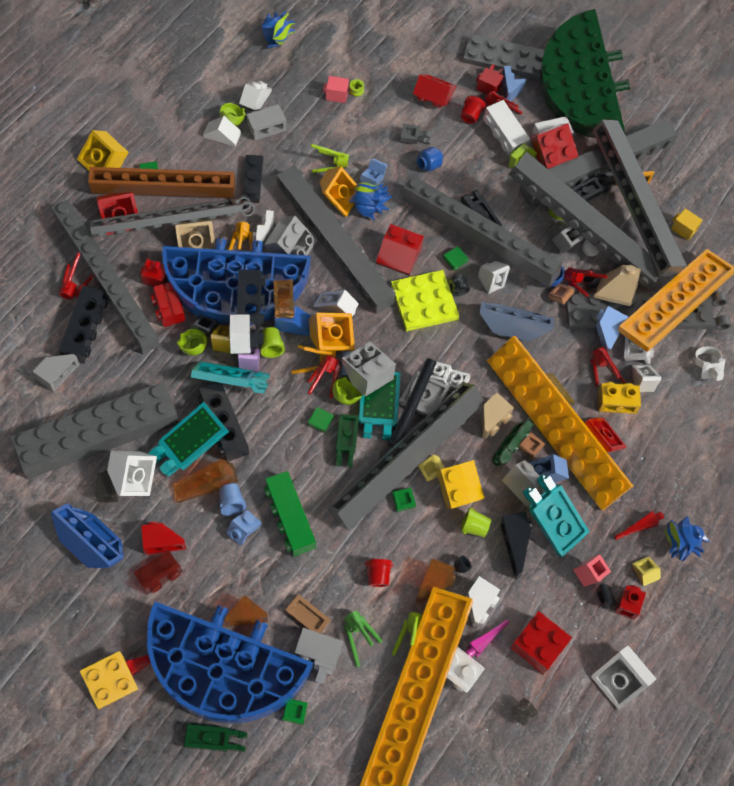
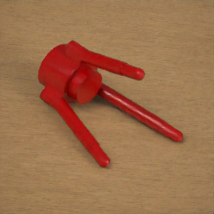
M491 91L485 98L486 107L504 100L510 109L519 114L523 113L518 109L519 106L499 96L494 91Z
M80 253L76 254L71 270L70 264H67L62 285L59 289V295L67 300H72L73 297L78 298L82 286H87L93 279L92 275L89 276L78 289L76 288L77 285L71 281Z
M568 267L564 274L565 280L569 281L568 285L574 287L585 297L589 296L588 293L576 285L583 280L584 276L608 278L607 275Z
M598 348L592 352L593 359L590 362L593 366L596 386H599L597 365L599 367L608 365L616 378H619L623 384L626 383L612 362L606 348Z
M327 354L322 358L320 364L308 379V383H311L315 378L308 390L309 395L325 371L329 373L334 371L329 395L330 399L333 398L332 387L337 380L338 372L341 368L338 365L339 360Z

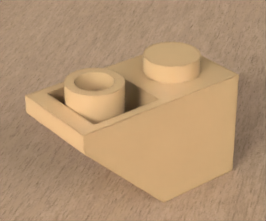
M498 393L493 395L483 405L481 411L482 437L484 439L489 435L494 436L500 429L499 426L502 423L507 424L513 417L511 414L514 407Z

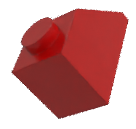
M153 521L141 526L145 555L187 550L185 540L163 523Z

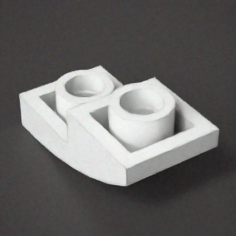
M267 210L266 217H262V225H257V232H253V241L256 240L257 247L258 240L262 241L264 246L272 232L274 211Z
M437 362L431 378L455 390L463 382H469L470 374L453 370L451 365Z

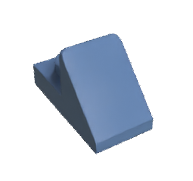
M504 66L502 72L504 76L502 81L505 99L512 101L523 91L526 79H515L514 73L511 72V66Z

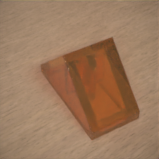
M293 279L274 280L275 318L294 317Z
M245 595L225 617L226 627L255 624L256 620L261 621V623L268 622L267 612Z

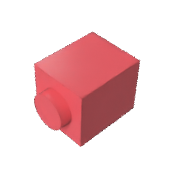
M329 76L328 83L325 82L323 93H326V100L346 103L349 79Z
M600 554L586 559L573 569L584 587L599 582L611 572Z

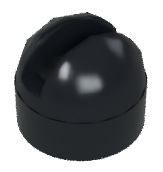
M585 276L583 283L590 289L596 288L599 285V278Z
M464 555L457 558L454 562V569L459 573H466L472 568L471 562Z

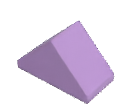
M259 344V348H250V353L238 354L239 368L259 371L261 344Z

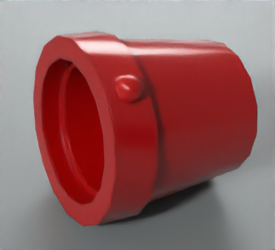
M467 96L460 115L461 119L465 123L475 124L486 108L485 102L479 97Z
M388 559L366 560L364 565L367 568L368 586L388 587L391 568L394 566L392 561Z

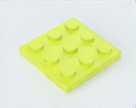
M443 270L391 281V287L396 293L395 300L406 332L459 320L460 316Z

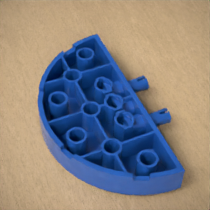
M220 238L215 239V249L163 246L162 256L167 282L171 284L173 290L179 296L181 305L195 316L199 317L202 314L218 321L219 325L230 326V315H237L239 269L262 270V275H266L265 287H261V294H265V303L260 309V313L264 314V322L276 317L278 304L291 306L302 294L310 275L311 256L262 253L263 242L259 240L258 247L256 240L252 241L251 252L226 250L227 240L224 238L221 239V244ZM249 285L246 288V292L249 295H254L257 292V288L254 285ZM248 304L245 308L246 313L254 314L256 306Z
M155 601L150 612L147 627V648L151 665L167 694L189 713L208 721L227 724L258 720L276 712L289 700L293 699L309 678L313 669V662L261 642L268 627L266 623L262 622L261 625V621L256 620L250 637H246L222 627L229 610L225 607L222 610L220 605L216 606L211 621L207 622Z

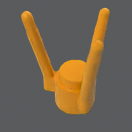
M238 222L236 224L228 250L233 249L236 238L238 239L237 248L239 250L241 249L242 241L247 240V238L249 239L250 249L252 248L253 232L250 231L248 223Z
M298 345L300 349L320 354V362L326 354L336 359V351H318L317 348ZM318 366L293 370L291 373L315 371Z

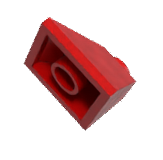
M133 192L97 196L101 218L138 213ZM113 231V232H107V235L115 234V233H114V231Z
M604 417L588 419L585 422V425L607 452L627 448Z

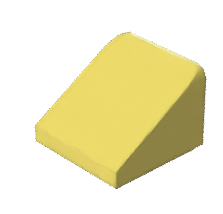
M436 455L430 456L418 465L427 482L438 477L436 470L445 468L440 458Z
M649 556L632 563V567L643 586L661 578L660 568Z

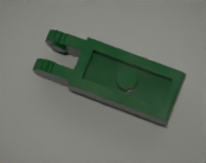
M340 414L336 444V466L340 467L342 463V453H349L347 465L349 468L353 466L359 422L358 415Z
M530 420L518 422L498 447L491 460L495 466L509 463L508 461L512 459V453L517 451L521 440L530 434L529 430L533 426Z
M187 724L183 747L221 752H245V746L229 744V738L244 739L247 738L248 733L231 730L230 728Z

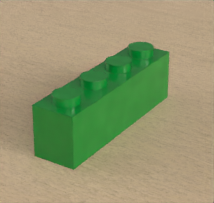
M286 471L266 478V486L263 489L266 497H270L272 500L270 507L273 515H277L279 518L277 525L280 533L285 534L286 540H284L287 551H291L293 557L316 549V540L289 472Z

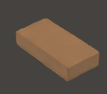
M299 594L285 610L288 615L303 627L322 633L331 622V619Z

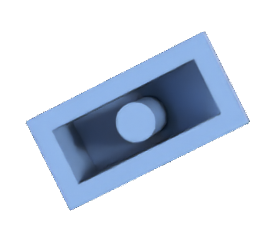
M609 306L599 310L596 316L598 321L595 324L602 347L606 348L607 351L612 349L620 333L618 331L619 326L628 318V316Z

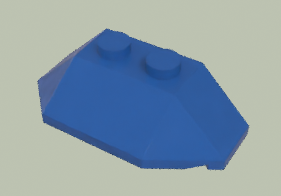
M65 504L51 512L59 541L87 568H109L123 559L121 539L94 514L74 508L70 504Z

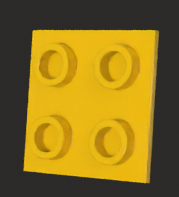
M120 651L80 670L98 709L138 690Z

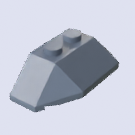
M481 302L479 313L492 332L501 337L516 336L519 341L530 342L553 330L554 318L501 304Z

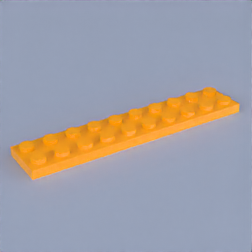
M512 336L487 360L561 458L567 460L568 468L602 511L633 487L629 479L516 336Z
M433 587L416 632L414 645L410 648L360 786L409 785L473 604L472 598Z

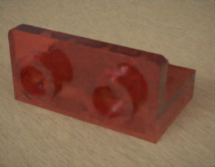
M168 550L133 573L148 595L151 592L159 591L166 582L176 580L183 571L180 564L177 563Z

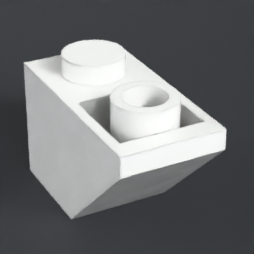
M252 81V83L245 84L239 104L254 110L261 109L272 88L267 87L268 84L262 81Z
M480 576L467 594V597L473 599L469 614L474 628H477L479 623L482 625L485 623L489 616L486 613L490 606L494 608L500 599L497 596L500 589Z

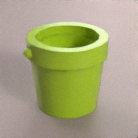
M268 327L261 331L263 333V344L260 346L261 355L266 358L281 356L285 352V346L279 330L274 327Z
M469 507L463 518L460 532L484 538L489 530L491 519Z

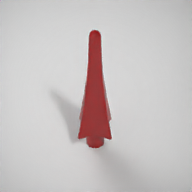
M652 510L641 520L615 535L614 539L618 540L627 535L658 526L660 520L664 519L663 513L660 511L654 514Z
M149 654L125 661L132 676L151 664Z

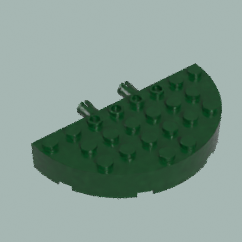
M596 9L571 17L553 33L545 48L540 69L541 91L547 106L555 113L556 118L567 117L574 131L588 137L589 135L595 137L593 130L602 120L619 121L624 132L625 128L616 92L630 90L629 79L616 82L612 79L609 62L623 60V53H621V49L609 52L605 50Z

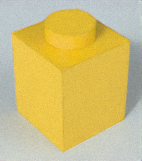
M685 208L681 214L678 212L672 219L674 224L671 230L689 240L698 230L703 220Z

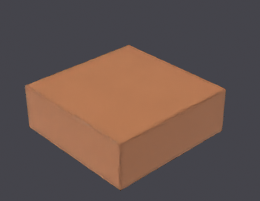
M558 284L548 294L550 300L564 304L574 294V289Z
M530 432L521 441L518 449L533 460L545 443Z

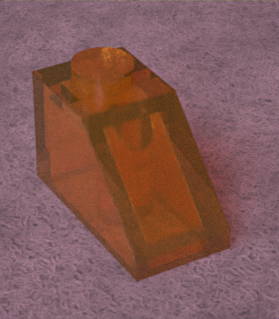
M432 558L416 601L422 602L429 599L433 587L447 590L448 585L452 587L456 575L453 574L455 567Z

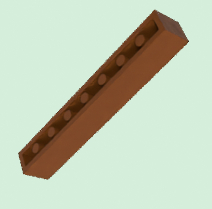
M90 167L88 184L91 192L96 194L133 192L134 195L235 198L234 172Z

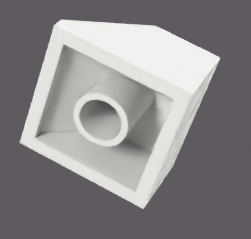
M111 450L107 471L117 495L150 496L157 456L139 451Z
M629 646L621 650L591 676L618 710L623 708L656 680L655 676Z

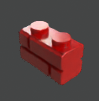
M165 283L164 285L154 286V294L151 295L153 306L157 305L158 310H155L158 321H162L164 327L184 322L185 316L179 296L173 290L171 284Z

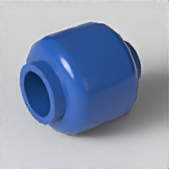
M429 147L419 152L417 164L420 169L425 172H431L442 166L443 154L436 147Z

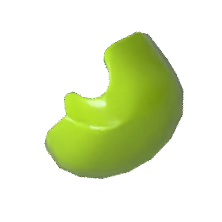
M225 103L219 110V116H225L235 126L240 125L246 116L244 108H240L233 103Z
M195 328L189 329L180 334V340L177 341V344L184 354L197 356L205 350L207 336Z
M347 377L336 380L332 387L335 399L344 405L356 403L363 395L352 385L351 381L347 380Z

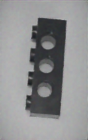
M239 269L237 315H250V323H253L256 327V330L250 334V348H259V344H263V333H260V325H264V314L260 313V309L265 303V294H261V287H265L266 275H262V270ZM249 285H254L257 288V292L254 295H249L246 292V288ZM248 304L256 306L254 314L246 313L245 308Z
M82 286L59 349L60 355L74 354L77 356L78 362L85 364L86 358L90 357V346L92 341L96 340L97 326L101 325L103 309H106L108 305V298H106L104 290Z
M215 382L199 388L200 395L197 396L199 404L201 405L205 402L219 420L227 421L223 425L229 432L219 440L220 445L217 446L221 457L225 456L226 461L230 462L249 455L248 444L223 384ZM214 403L220 404L218 407L211 406ZM227 436L234 437L230 441L225 440Z

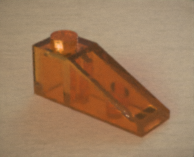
M220 459L172 484L177 503H181L219 491L223 485L238 482L233 463Z

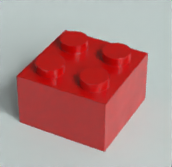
M569 123L559 124L530 136L534 151L537 152L538 162L547 169L579 157Z
M538 611L510 649L544 675L573 637Z

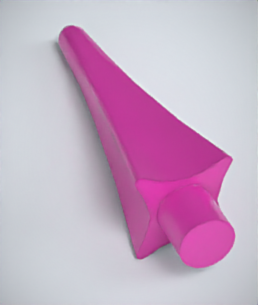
M505 620L493 630L470 642V645L467 646L469 649L465 653L471 658L474 655L477 658L495 636L509 624V620Z

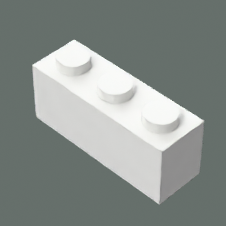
M504 100L486 107L483 116L486 125H489L494 137L499 140L502 149L508 155L514 149L517 150L523 143L528 146L530 138Z

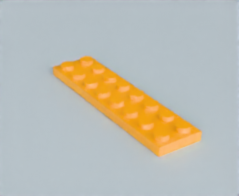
M706 249L619 326L618 331L646 352L650 351L734 274V266Z

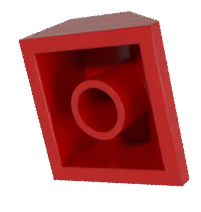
M420 74L413 95H416V99L426 102V100H429L433 106L441 108L442 106H447L457 85L429 74Z
M390 224L384 236L376 264L409 276L422 249L424 236Z

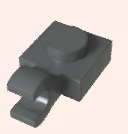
M403 124L400 142L417 144L418 140H420L424 144H430L431 131H421L420 126Z

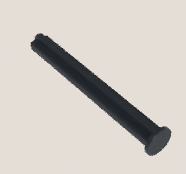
M426 359L390 441H387V444L394 447L405 436L436 367L437 362L435 360Z

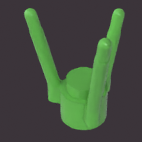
M354 611L344 618L346 622L344 629L347 632L356 667H359L360 663L351 631L354 633L360 631L370 646H373V642L364 627L379 643H382V639L367 623L364 616H361L359 611Z

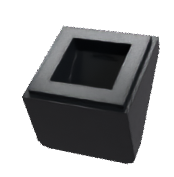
M201 314L192 325V328L210 335L217 328L218 321Z
M603 583L596 589L604 609L617 604L609 585Z

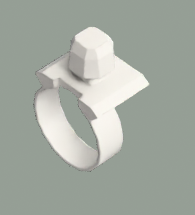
M714 347L699 348L695 353L694 361L696 365L703 368L701 379L713 378L716 381L723 379L726 359L722 358L721 352ZM707 353L715 355L719 360L711 364L710 362L700 360L697 356Z

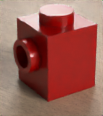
M626 585L621 591L615 613L635 620L640 615L646 592L641 591V588L635 585Z

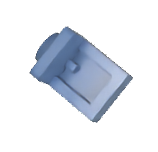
M372 158L368 169L361 174L360 181L378 185L384 178L387 164Z
M246 510L232 520L226 533L241 546L244 544L247 536L256 531L262 522Z

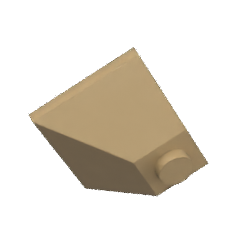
M621 265L604 274L608 278H601L594 298L631 306L638 286L641 269L632 265Z

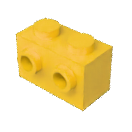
M606 382L602 383L598 390L599 412L636 414L641 407L639 385Z

